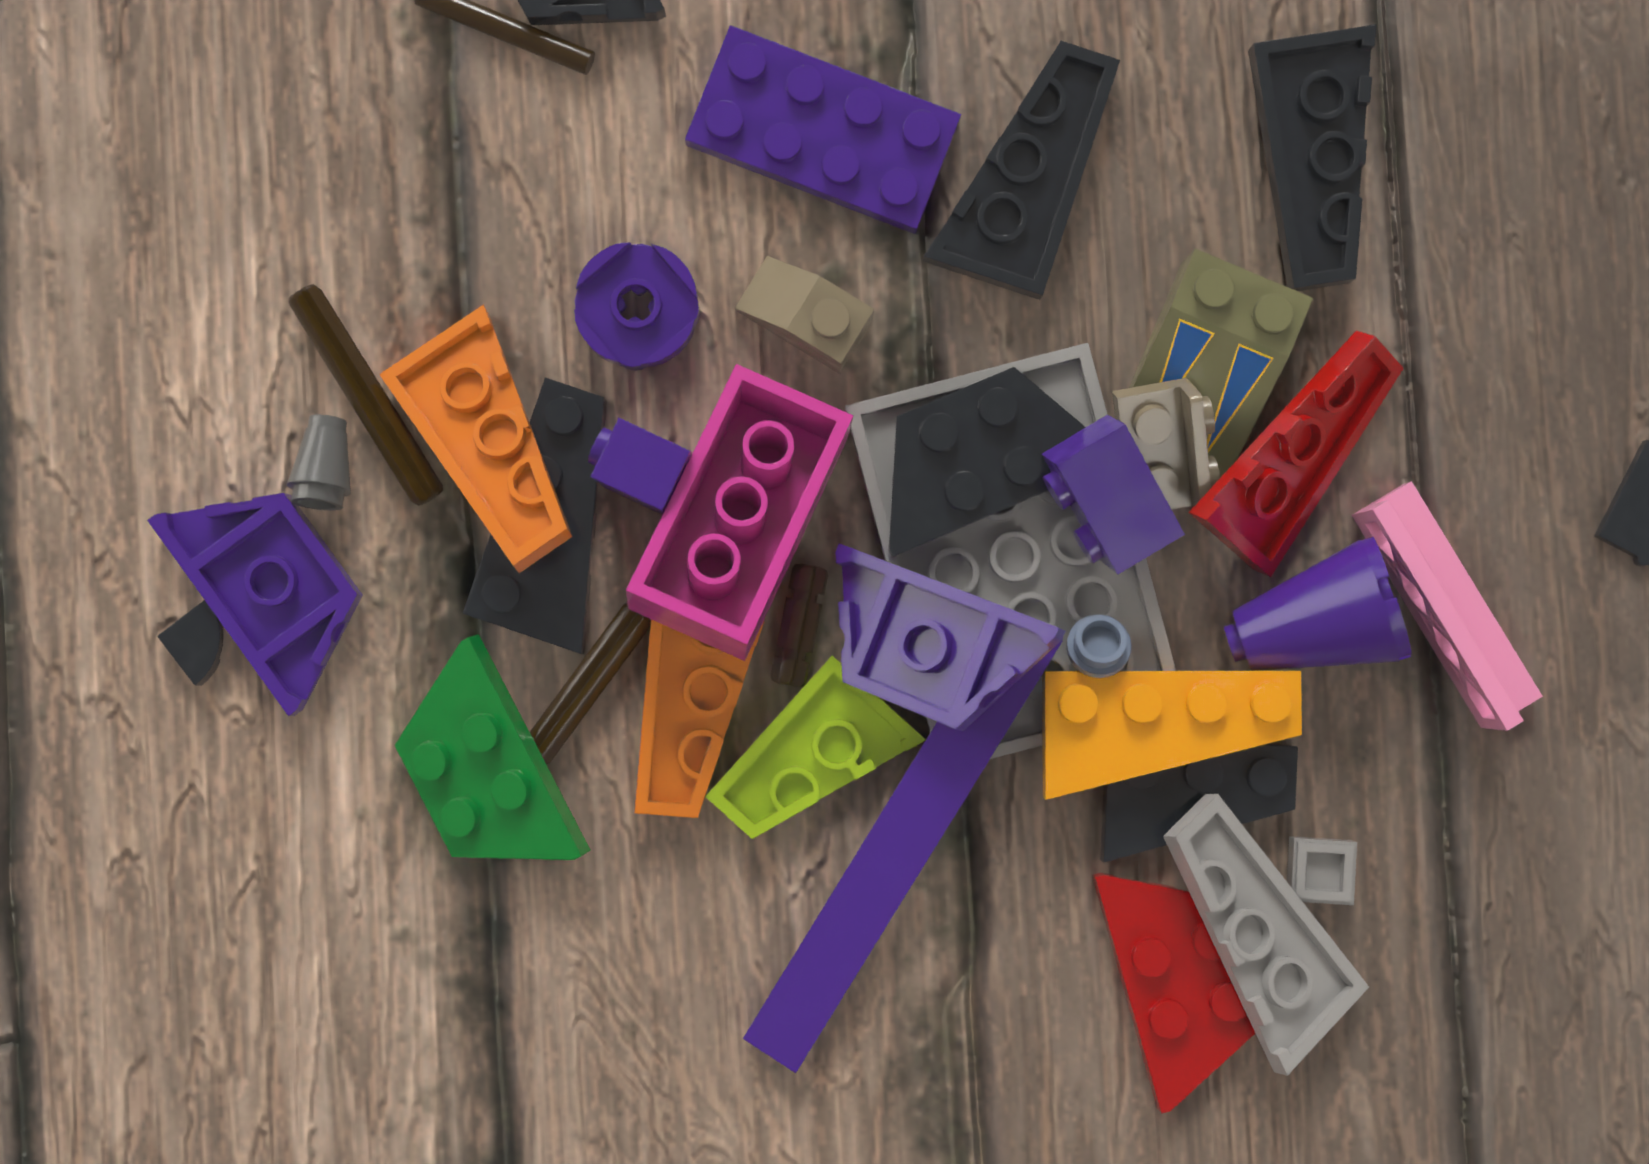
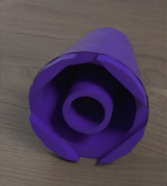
M1371 537L1354 542L1233 610L1236 623L1224 626V630L1234 661L1239 662L1247 659L1251 671L1399 662V660L1411 657L1410 642L1397 597L1394 598L1387 579L1390 576L1375 538Z

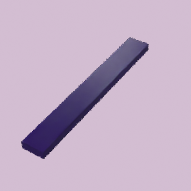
M1063 640L964 731L954 729L940 722L935 724L744 1035L743 1039L794 1073L798 1071Z

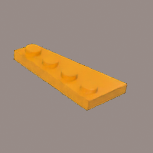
M1044 671L1042 674L1043 798L1045 800L1302 735L1301 671H1119L1105 678L1090 677L1080 671Z

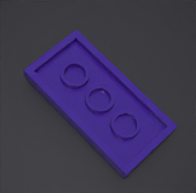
M730 25L685 137V143L690 148L916 234L956 132L961 114Z

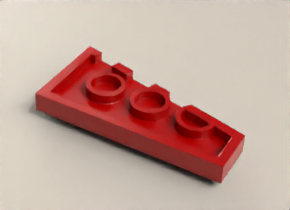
M1355 331L1189 513L1249 567L1271 577L1404 368L1376 336Z

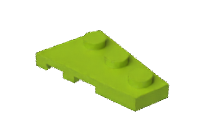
M831 655L705 797L751 839H754L817 803L823 797L853 780L861 778L875 770L876 767L902 752L910 750L926 739L879 697L842 682V664Z

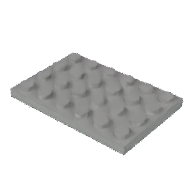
M1089 343L845 406V411L854 415L850 430L885 561L1065 630L1063 642L1045 671H1079L1069 660L1066 643L1069 632L1075 623L1090 615L1110 616L1119 621L1128 631L1132 645L1131 654L1126 665L1120 671H1176L1146 558L1118 575L1100 560L1092 564L1073 534V531L1081 527L1072 508L1069 506L1062 510L1049 491L893 558L888 550L897 416L1015 367L1087 427L1107 415ZM1042 676L990 759L1042 746ZM926 717L929 731L931 732L937 721Z

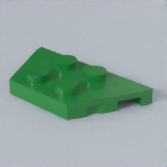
M480 635L462 640L394 745L452 857L544 860H575L591 851Z

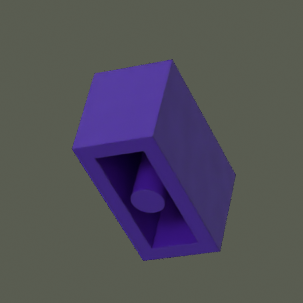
M1107 414L1041 454L1051 471L1043 477L1045 485L1062 510L1069 506L1072 508L1081 527L1073 531V534L1092 564L1100 560L1118 575L1185 535L1126 424Z
M618 417L612 431L605 427L600 431L590 451L588 463L595 466L591 478L604 488L663 515L692 453L688 449Z

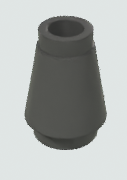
M322 414L309 416L308 427L305 429L287 482V487L292 489L291 502L293 504L325 511H335L343 508L344 497L351 494L346 420Z

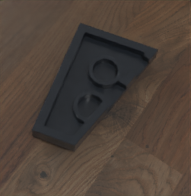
M1265 744L1104 785L1100 860L1104 863L1166 846L1167 843L1163 836L1205 794H1219L1241 824L1295 810L1298 746Z

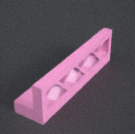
M1412 481L1404 483L1354 513L1352 517L1366 539L1375 538L1388 570L1389 578L1479 726L1486 729L1508 731L1523 722L1524 720L1518 711L1543 696Z

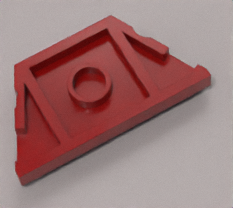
M1102 872L1092 874L1156 1106L1161 1114L1170 1112L1256 1033L1189 891L1153 882L1146 883L1116 877Z

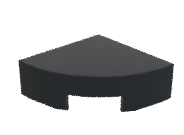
M203 600L157 637L195 686H202L217 670L221 660L219 658L223 647L224 626L206 601Z

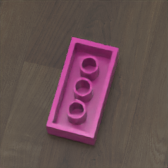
M736 364L626 589L628 609L745 661L848 440L854 415Z

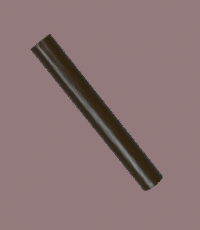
M414 0L415 5L581 74L587 75L592 68L595 59L594 51L471 0Z

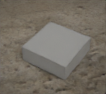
M1289 836L1287 882L1302 902L1354 905L1357 842L1341 839Z

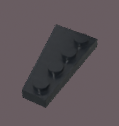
M1377 24L1253 43L1248 50L1286 283L1288 288L1296 291L1349 284L1356 279L1362 198L1359 197L1361 171L1366 162L1367 139H1364L1366 109L1371 100L1372 77L1369 76L1371 50L1375 46Z
M1060 41L1002 136L995 143L968 189L965 190L953 209L951 216L925 253L923 262L1038 300L1042 298L1120 63L1119 59Z
M545 377L530 419V425L572 537L518 573L490 534L463 614L579 654H584L586 641L585 623L587 601H589L590 567L593 538L595 539L597 513L595 512L598 482L591 478L595 466L588 463V457L597 436L605 427L607 400L604 397Z

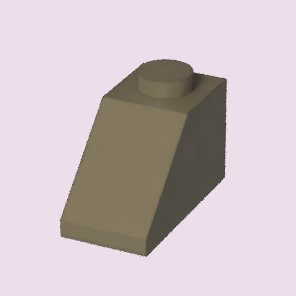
M769 256L765 258L735 307V311L839 374L842 373L872 324L874 308L823 277Z

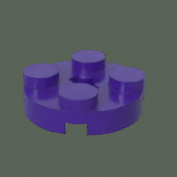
M631 242L605 248L596 254L583 268L576 285L577 293L574 313L578 330L596 354L610 363L637 371L643 370L646 367L664 364L677 356L686 347L699 321L700 307L693 277L685 264L675 254L657 245H631ZM632 291L639 297L648 292L653 296L654 299L648 305L651 314L646 319L641 321V319L635 316L626 320L621 316V313L627 307L623 299L626 293Z

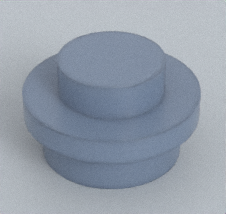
M1090 615L1079 620L1070 630L1066 643L1067 655L1073 666L1081 673L1095 678L1109 677L1122 670L1130 657L1132 648L1131 639L1126 628L1119 621L1107 615Z

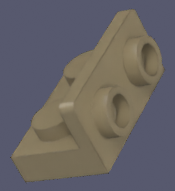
M1187 378L1112 391L1115 419L1126 424L1170 508L1194 507L1220 479L1216 459L1214 456H1208L1206 435L1215 432V417L1210 398L1202 396Z

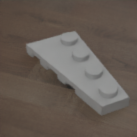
M1205 794L1163 837L1273 1071L1288 1076L1363 995L1369 986L1219 794Z

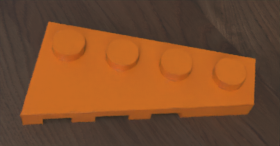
M484 305L379 374L518 573L572 537L490 315Z
M651 619L634 813L698 818L764 621L746 660L743 661Z

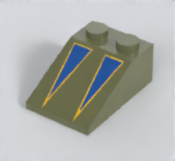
M1195 248L1179 267L1129 388L1187 378L1202 396H1208L1211 400L1215 417V432L1206 435L1208 456L1215 457L1221 478L1234 464L1242 451L1290 356L1313 298Z

